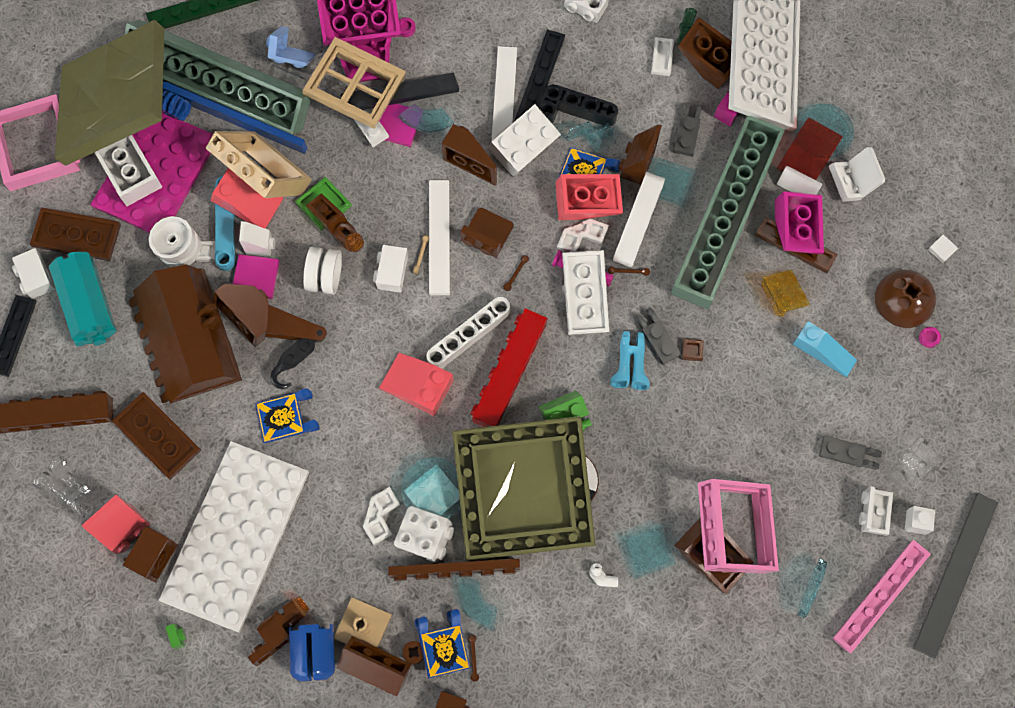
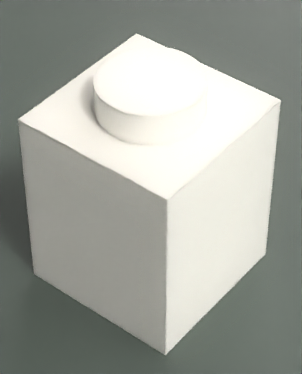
M917 506L909 508L906 511L905 531L923 535L933 532L935 510Z

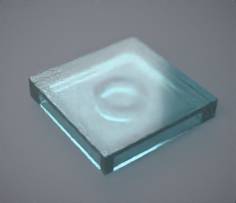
M658 157L652 174L666 178L658 199L682 207L695 170Z
M661 523L620 537L635 579L676 565Z

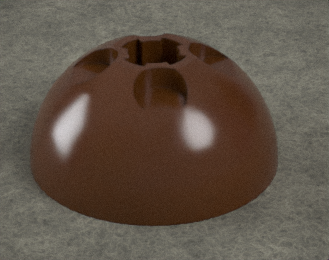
M898 270L886 275L879 282L875 291V303L879 313L889 323L902 328H913L925 323L933 314L936 306V293L933 285L924 275L913 270Z

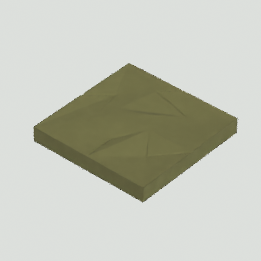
M153 20L62 66L55 159L65 166L162 121L164 28L157 21Z
M581 416L452 431L466 561L596 546Z

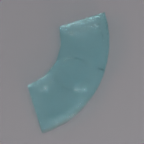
M413 104L399 115V118L406 125L423 132L442 131L454 124L453 120L442 108L435 111H426Z
M819 559L812 571L807 588L799 603L797 615L805 618L808 615L817 596L820 583L823 581L827 562Z
M459 579V598L465 612L478 625L494 631L498 608L489 605L483 599L480 592V582Z

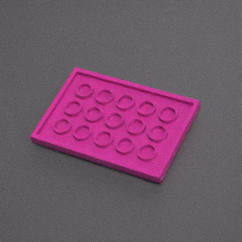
M162 113V121L132 134L161 183L162 188L126 206L107 176L90 204L92 208L148 233L163 218L176 216L211 155L206 146L213 136L212 133L187 122L172 118Z

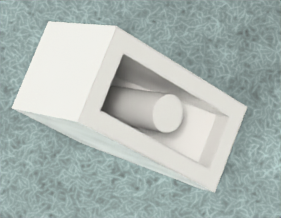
M241 221L239 241L246 255L271 256V249H275V237H272L270 230Z

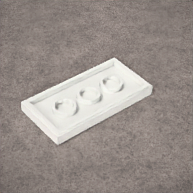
M604 250L562 253L568 335L609 332Z

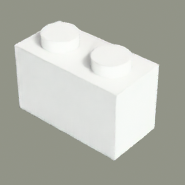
M383 245L382 252L378 251L377 263H379V268L374 271L373 282H376L377 289L402 292L408 259L407 248Z
M36 248L12 258L15 264L12 268L15 275L20 277L21 283H19V286L24 295L27 294L34 299L55 290L43 257Z

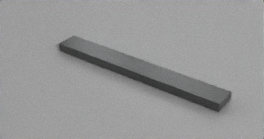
M977 493L913 647V649L933 659L938 654L999 503L980 493Z

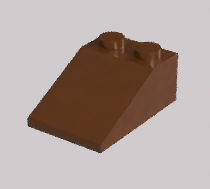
M698 17L678 45V49L701 77L717 89L730 76L732 41Z
M453 124L442 141L443 160L495 186L497 183V166L466 127Z
M655 125L635 135L633 142H628L625 150L627 157L626 159L622 158L618 168L621 171L620 178L642 184L655 154L662 125Z
M701 518L674 545L691 564L725 595L745 574L742 572L705 571ZM723 529L726 563L753 565L754 562Z

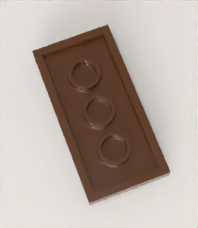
M41 207L30 245L34 248L66 254L71 252H89L93 259L110 262L121 224L118 221Z
M144 392L112 420L169 480L201 451Z

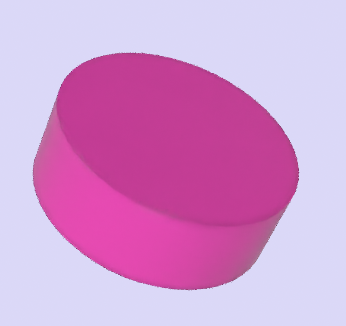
M401 18L399 20L401 36H412L416 30L415 22L410 18Z
M926 327L920 332L919 341L924 347L933 348L941 341V334L934 327Z

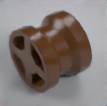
M410 641L404 646L402 654L407 662L419 664L423 661L421 643Z

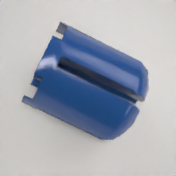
M319 624L299 625V630L296 631L289 627L291 676L301 682L312 681L313 664L314 680L320 681L330 678L335 671L334 624H330V629H324V626L320 627Z

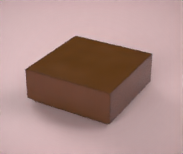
M683 339L682 360L702 362L704 340Z

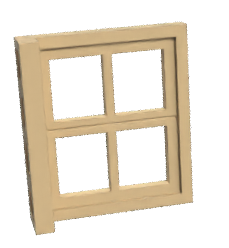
M335 37L304 87L303 95L375 129L401 82H404L406 71ZM336 57L359 67L353 79L329 69ZM366 71L389 82L382 94L359 83ZM326 73L349 84L341 99L318 89ZM356 88L379 99L371 114L348 103Z

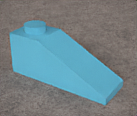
M809 321L793 343L794 346L845 377L848 376L857 361L827 332Z

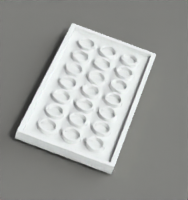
M734 0L729 109L755 117L791 132L797 129L800 0Z
M231 441L159 601L240 633L309 471Z

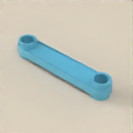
M219 177V178L216 180L215 188H216L217 185L219 184V182H220V180L222 179V177ZM215 204V262L220 270L230 271L235 265V215ZM229 258L226 264H221L223 259Z

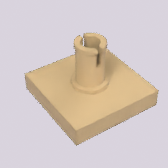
M351 598L334 639L347 644L351 636L378 648L392 614Z

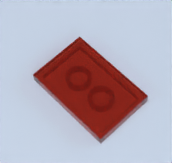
M808 117L777 166V169L783 172L785 167L788 166L817 180L843 136Z

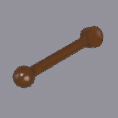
M527 255L521 257V263L508 283L504 284L505 291L512 289L511 285L523 265L529 261Z
M613 266L608 268L609 274H614L615 272L638 273L644 276L650 274L648 268L642 270L618 269Z
M469 635L468 641L471 646L472 674L470 678L473 682L479 680L475 654L477 638L475 635Z

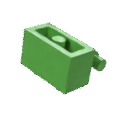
M576 390L538 406L543 420L577 416L582 418L589 415L583 396ZM589 418L582 420L583 431H585V428L592 426Z

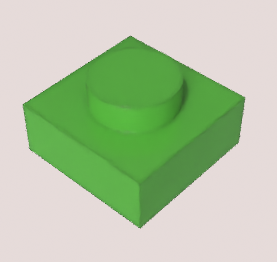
M176 624L166 626L171 647L174 649L184 647V640H186L184 629L182 627L179 628V625Z

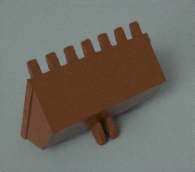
M186 264L156 270L133 290L134 296L129 300V305L131 308L138 306L139 312L134 316L135 323L143 321L144 328L139 332L141 339L147 337L150 343L144 350L146 355L154 354L155 359L150 363L151 371L159 369L160 376L155 379L156 387H161L162 385L165 387L166 392L160 396L162 403L168 401L170 404L242 381L218 307L213 303L214 295L205 269H198Z

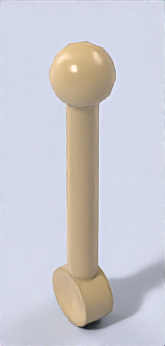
M427 235L422 237V247L413 270L415 274H418L426 244L429 242V236Z

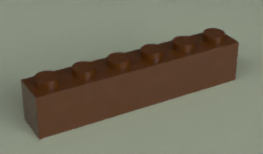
M95 391L91 395L74 393L72 397L54 395L51 396V399L34 397L30 398V401L14 399L9 400V403H0V434L110 423L113 420V398L105 391Z

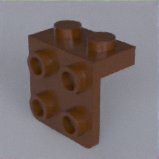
M479 208L469 226L464 225L461 229V241L467 246L481 250L486 255L497 258L513 230L514 224L484 208Z

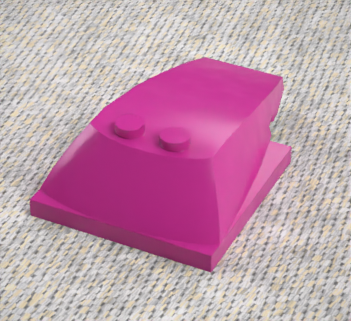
M317 0L324 47L330 46L336 37L389 63L391 39L393 37H401L396 0ZM340 59L347 78L353 79L359 67ZM366 71L360 82L380 80L381 78Z

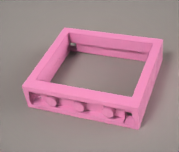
M56 94L0 111V171L3 183L10 191L80 171L78 163H80L81 159L66 166L61 162H56L14 175L2 124L54 109L56 119L58 120L59 98Z
M719 479L699 482L698 494L705 571L742 573L779 571L770 485ZM720 491L751 494L758 565L726 563Z

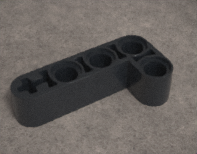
M555 84L547 86L539 104V109L542 113H551L550 115H545L551 123L554 122L558 111L607 127L613 126L618 116V107L614 103ZM555 95L557 96V98H551L549 96ZM592 107L594 108V110H588L586 108Z

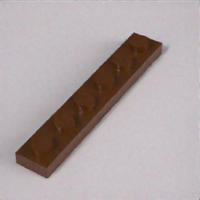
M504 559L388 567V575L390 578H394V581H407V577L415 576L416 580H427L431 575H437L438 579L451 578L450 574H459V577H472V573L480 572L481 576H492L496 571H503V575L516 574V570H520V560Z

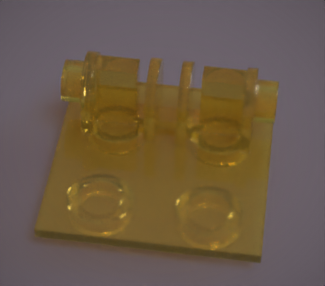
M792 270L762 277L761 288H763L767 295V299L772 298L769 303L773 304L772 307L775 315L778 314L779 317H782L788 311L810 305Z

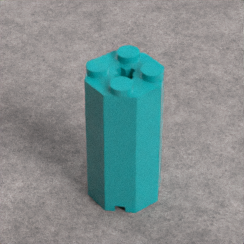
M71 252L68 254L69 258L63 259L62 256L57 257L49 265V269L75 346L80 347L93 343L95 346L106 343V339L115 334L117 329L93 257L90 256L89 252Z

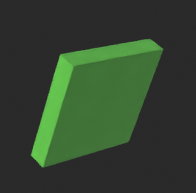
M326 177L295 201L321 231L324 227L306 207L309 202L322 193L342 213L352 206Z

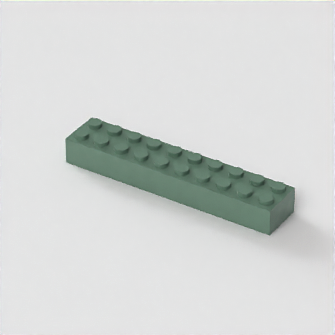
M142 20L129 22L126 24L125 34L147 23ZM164 30V80L294 135L303 130L311 98L303 95V89Z
M747 116L671 292L672 295L709 310L785 129L755 117Z

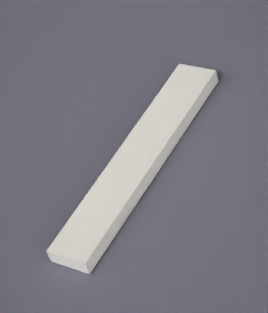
M498 46L492 141L513 123L517 47Z
M429 180V295H450L449 180Z

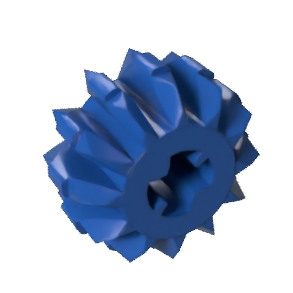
M164 91L162 95V113L184 121L191 112V104L177 94Z

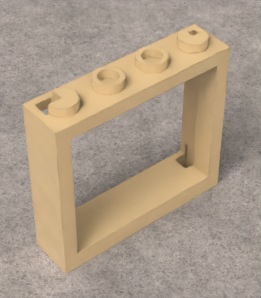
M215 131L206 146L209 152L264 198L302 195L312 180L255 131ZM242 151H246L278 179L271 177ZM267 179L271 181L269 186L265 183Z

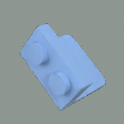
M279 27L267 38L268 58L274 59L276 63H291L297 68L307 66L315 58L316 53L287 47L289 28Z

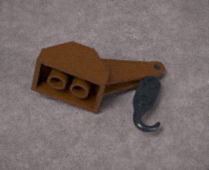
M223 284L214 291L213 303L216 304L219 310L254 347L258 346L265 337L297 340L282 353L277 365L270 374L273 386L278 389L289 388L292 384L290 382L287 384L279 383L277 380L278 375L283 371L295 368L314 351L315 343L322 342L326 338V329L269 305L268 296L262 289L258 290L255 286Z

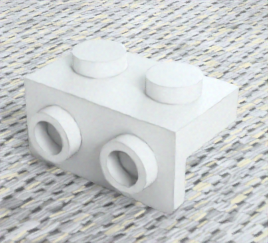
M873 486L863 491L861 503L864 504V508L859 516V525H862V532L884 536L889 535L893 492L876 490Z

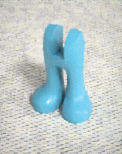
M623 331L620 341L619 369L611 377L610 385L614 388H626L629 386L630 356L633 355L634 365L631 387L636 390H647L650 388V382L644 373V334L637 332L636 346H630V331Z

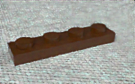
M765 217L755 236L784 251L776 222ZM825 247L823 254L785 251L825 273H828L838 255Z

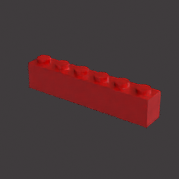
M526 308L522 314L519 313L514 323L517 326L514 332H509L506 338L508 344L505 350L501 349L497 357L499 363L496 368L492 367L488 378L490 381L488 386H483L479 395L482 398L479 404L475 403L470 415L473 416V423L482 427L499 425L547 325V317Z

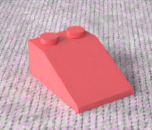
M228 168L212 193L210 201L244 221L266 229L281 204L283 197L264 198Z
M561 174L555 182L558 220H583L623 213L619 174Z
M398 353L379 389L435 416L454 379L453 374L446 370Z
M115 495L81 526L110 551L118 554L119 552L123 553L131 545L130 542L135 537H140V530H144L150 524L133 505Z

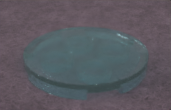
M824 103L815 104L803 110L798 116L797 129H795L794 136L798 146L807 155L829 160L841 156L848 150L854 138V126L850 117L839 107Z
M429 457L414 463L405 474L401 486L402 498L407 509L413 506L447 519L453 516L460 509L456 466L446 459Z

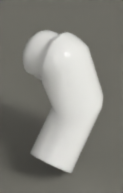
M594 563L589 570L590 577L598 586L618 587V576H607L602 570V566L598 563Z

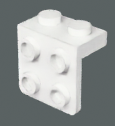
M872 147L865 148L848 162H834L829 166L842 202L861 200L885 182L884 174Z
M410 506L406 511L394 545L399 549L425 557L431 563L438 564L445 556L447 540L452 538L454 532L453 524L447 518Z

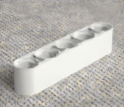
M646 172L613 258L614 262L632 268L666 178Z
M504 297L495 298L434 345L427 352V362L441 369L509 316V301ZM498 306H504L506 310L503 312H498L495 308ZM483 318H487L490 320V322L485 325L481 324L479 321ZM470 330L474 332V335L466 337L463 333ZM450 343L458 345L454 350L447 348ZM435 355L442 357L439 362L431 361V358Z

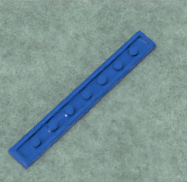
M168 82L163 83V92L168 91L177 94L196 109L248 131H255L260 136L305 154L307 150L304 139Z

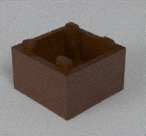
M146 526L144 530H140L141 535L128 557L123 558L125 562L122 566L156 583L178 544Z

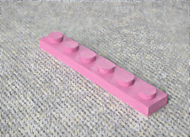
M915 540L910 541L832 639L848 653H852L931 553Z

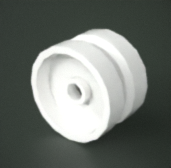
M173 216L163 218L150 231V248L164 264L169 267H176L186 264L190 265L195 262L202 247L201 239L187 221Z
M310 247L304 268L305 291L317 292L321 287L325 294H336L342 268L341 250L329 249L325 254L323 248Z

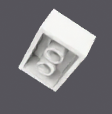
M534 104L496 137L487 148L514 177L561 134Z
M132 135L95 152L126 206L162 188L161 183Z

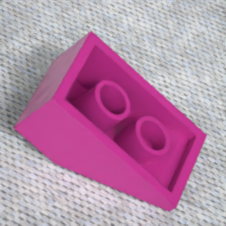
M784 191L774 200L775 221L784 251L823 254L822 195Z

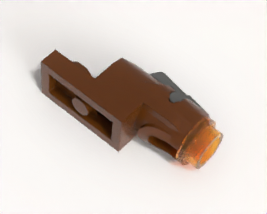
M322 193L306 205L307 209L320 221L322 226L346 250L352 252L361 250L364 245L362 235L355 230L344 214Z
M298 596L296 599L293 597L291 600H286L264 612L263 621L256 630L265 641V644H259L251 650L252 654L248 656V659L253 665L259 666L290 642L287 630L289 627L293 628L307 615L306 612L310 610L301 596Z

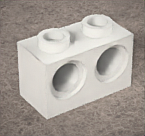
M564 0V7L571 13L576 12L582 15L587 21L597 23L606 10L609 0Z

